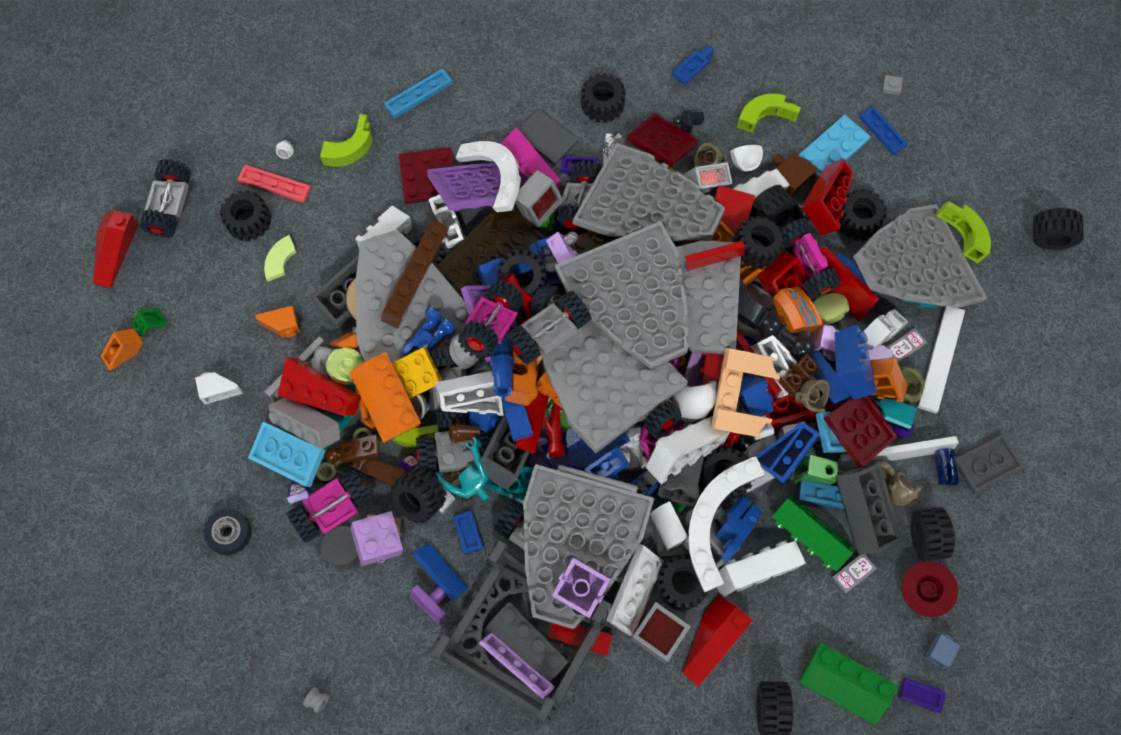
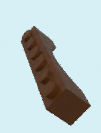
M432 219L382 312V322L399 329L423 278L442 248L450 227Z

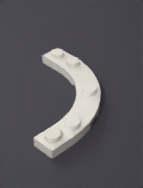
M478 141L461 144L456 156L459 163L474 160H486L496 163L500 170L501 183L493 209L496 212L512 211L521 182V177L519 176L520 166L514 155L505 146L496 142Z
M756 456L738 463L719 474L704 489L694 507L689 525V553L693 568L704 592L724 584L715 565L710 548V528L713 516L720 503L732 491L765 475Z

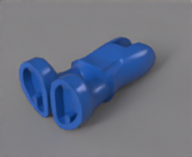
M428 306L425 310L426 320L421 328H418L416 334L407 342L401 354L405 357L415 347L419 349L427 347L430 352L434 346L438 345V341L441 338L455 333L457 330L456 326L444 318L431 335L429 332L439 323L442 316L435 309Z

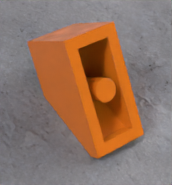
M293 306L255 315L261 326L281 337L290 338L294 337L297 333H301L297 312Z
M135 329L114 331L100 357L109 371L113 370L135 356L140 350L143 341Z

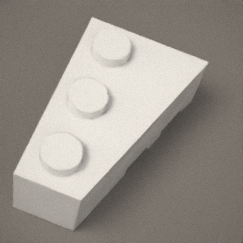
M391 206L378 218L379 222L374 227L368 226L366 228L368 232L362 237L358 235L355 239L360 249V241L394 230H398L402 235L408 234L412 228L410 216Z
M773 335L751 346L756 354L775 358V361L772 362L775 373L780 374V379L796 363L789 355L790 352ZM774 379L776 383L779 385V387L782 389L781 393L776 399L788 395L786 390L779 384L778 381L780 379Z

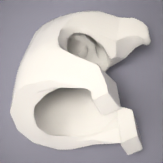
M713 380L705 385L695 387L686 385L672 396L671 402L681 412L682 416L680 418L682 421L694 423L708 415L716 402V381Z
M641 427L626 430L619 436L620 440L611 448L613 450L617 446L620 447L630 465L622 470L636 471L647 469L646 466L649 460L639 442L642 432Z

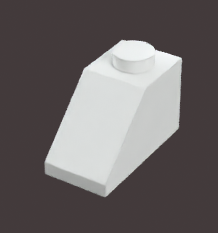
M206 372L195 378L199 398L204 404L243 394L242 389L236 383L215 372Z

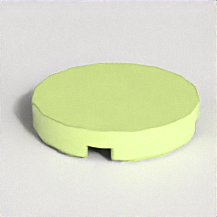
M838 293L826 294L813 302L823 324L835 323L844 317L846 311H849L847 299Z
M343 347L342 349L333 350L329 355L326 369L329 376L335 382L342 385H352L354 382L349 372L364 363L362 355L355 349Z

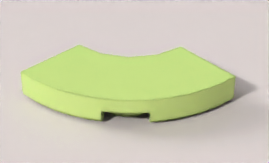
M290 235L280 239L270 249L266 257L264 271L268 282L284 276L286 262L292 255L297 253Z

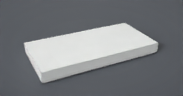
M639 544L606 619L607 622L632 637L664 563L661 558L644 545Z

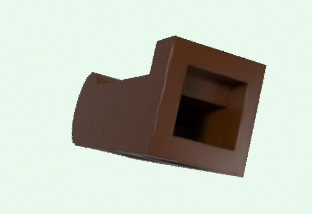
M372 458L353 461L349 466L352 470L390 487L406 473L404 469L395 468Z

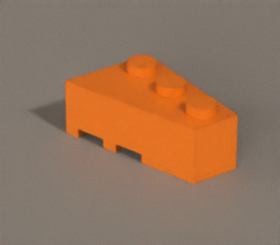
M896 358L870 360L877 393L872 395L878 396V399L884 400V397L896 398L897 402H903L907 383Z

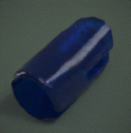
M948 448L936 450L934 455L938 484L957 486L959 484L955 450L951 449L949 451Z

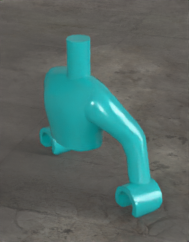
M472 437L475 441L474 446L468 442L466 446L471 449L477 468L471 465L459 475L458 480L462 488L446 481L442 473L435 472L438 477V482L447 491L466 499L477 493L483 502H486L490 499V496L483 487L488 482L489 477L480 461L482 457L478 449L481 447V441L478 438Z

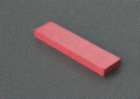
M244 165L237 179L240 183L301 203H305L312 189L310 185L248 165Z

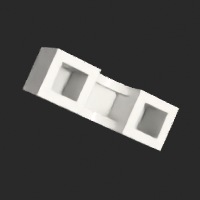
M437 195L430 198L429 202L438 222L450 227L445 244L451 252L465 238L456 212L449 210L441 196Z
M896 309L888 312L885 316L877 317L864 330L868 338L867 344L876 348L892 339L909 322Z

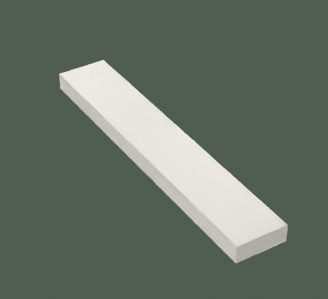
M946 306L944 308L924 381V392L917 408L935 414L939 410L965 310Z
M953 436L886 447L872 460L881 459L888 462L954 451L959 442L957 437ZM848 453L840 456L838 461L839 469L857 467Z

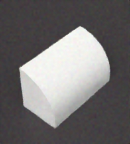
M670 501L650 513L667 550L683 544L688 539Z

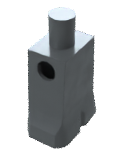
M701 455L696 463L691 466L687 463L677 475L674 476L672 473L668 475L667 481L659 487L658 496L685 506L695 507L700 495L698 482L704 456Z

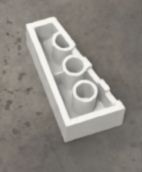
M775 169L770 172H764L758 178L753 177L743 185L738 184L734 190L753 194L756 198L764 190L774 185H781L787 190L790 184Z
M713 416L707 419L703 418L694 425L690 424L683 430H676L670 436L658 439L646 468L663 484L671 473L674 476L677 475L687 463L691 466L696 463L701 455L705 457L722 446L730 432L711 428Z
M785 540L776 544L774 549H771L769 546L759 550L757 555L749 553L742 556L740 561L736 562L735 559L725 562V567L719 570L724 584L718 586L717 589L720 596L724 598L735 590L737 592L754 585L753 583L757 585L769 580L771 577L775 578L795 570L806 563L796 541L788 543Z

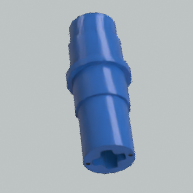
M505 337L501 344L497 343L490 359L494 378V393L500 397L509 396L512 393L514 358L512 357L511 345Z

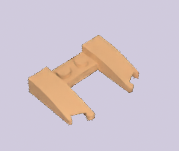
M730 348L725 349L711 428L756 437L762 436L759 432L765 424L770 425L772 419L738 413L736 409L743 373L780 379V374L775 373L772 362L775 361V358Z

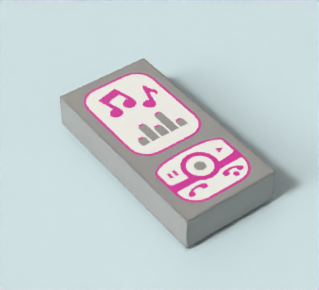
M915 328L886 348L893 350L892 358L895 357L897 363L925 346L927 342Z
M861 554L835 574L832 579L843 593L846 594L877 568L865 554Z

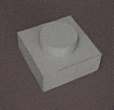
M885 75L882 93L900 96L903 77Z

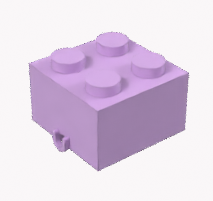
M392 511L352 522L350 529L361 567L375 562L381 564L386 559L401 555L403 547Z
M573 558L565 573L562 572L559 577L560 582L552 597L590 619L596 607L604 598L603 595L611 579Z

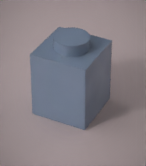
M941 634L935 636L924 658L941 669H947L954 660L960 645L956 644L955 639L949 635Z

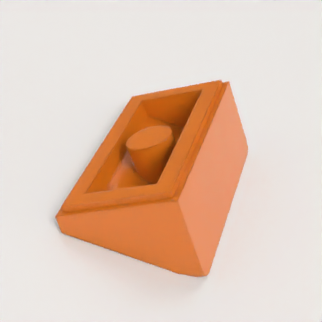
M348 332L330 342V346L356 348L358 347L357 333Z

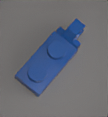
M708 46L702 52L700 50L695 51L672 72V76L683 86L687 85L710 63L714 49Z

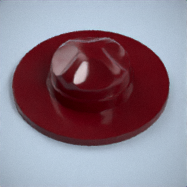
M922 561L912 565L905 572L901 582V592L905 603L915 613L924 617H939L949 612L955 605L958 597V585L954 575L944 565L934 561Z

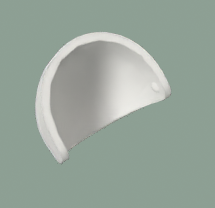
M760 145L740 146L730 151L731 159L734 165L741 171H751L760 165L763 149Z

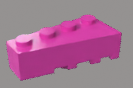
M516 127L501 145L505 146L518 161L521 182L525 184L529 177L538 170L552 179L558 191H560L561 180Z

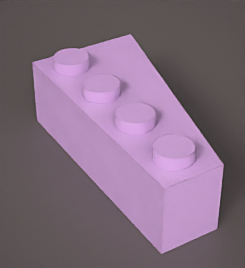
M831 325L822 326L811 333L809 338L814 343V353L819 351L826 361L836 362L835 332L839 330ZM867 344L870 360L892 358L893 350L886 348V346L881 344L875 348Z

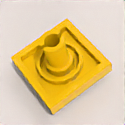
M423 347L392 363L409 399L435 387V382L442 381L427 347Z

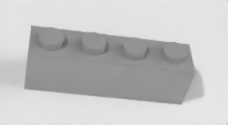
M282 398L269 405V418L272 423L320 449L340 440L339 424L337 421L300 402Z

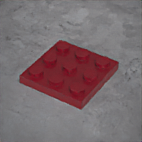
M656 113L632 131L627 138V141L635 147L653 155L657 160L667 164L670 168L675 166L696 147L699 141Z
M452 147L398 154L404 203L427 202L430 198L439 195L428 178V169L454 167Z
M869 396L856 400L851 397L823 418L858 469L865 466L898 438Z

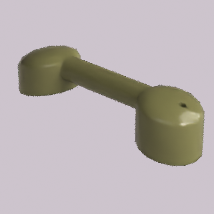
M359 428L354 432L353 440L372 436V433L367 428ZM340 459L332 464L323 462L320 464L316 476L322 482H330L336 478L337 469L343 463Z

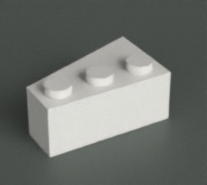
M492 371L435 382L437 400L442 411L461 413L470 411L479 412V414L495 413L499 416H504L501 397L494 393Z

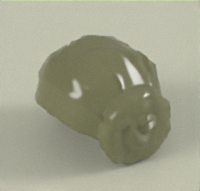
M902 367L900 370L907 383V390L902 403L910 405L912 402H917L921 399L925 383L919 371L909 367Z

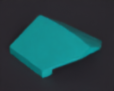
M888 398L880 399L879 403L885 420L908 429L911 428L917 408Z

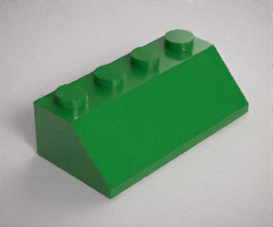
M792 494L772 516L775 519L774 523L781 529L786 528L790 532L792 539L798 543L801 541L807 546L805 549L812 556H819L823 560L822 564L829 570L834 569L837 572L853 554L854 546L802 502L798 501Z
M822 643L815 646L798 682L873 725H876L885 713L898 688L897 684Z

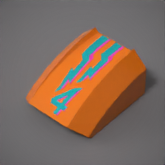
M801 288L781 289L774 296L773 301L779 319L782 321V325L787 323L785 330L790 334L806 331L813 332L824 326L814 304Z

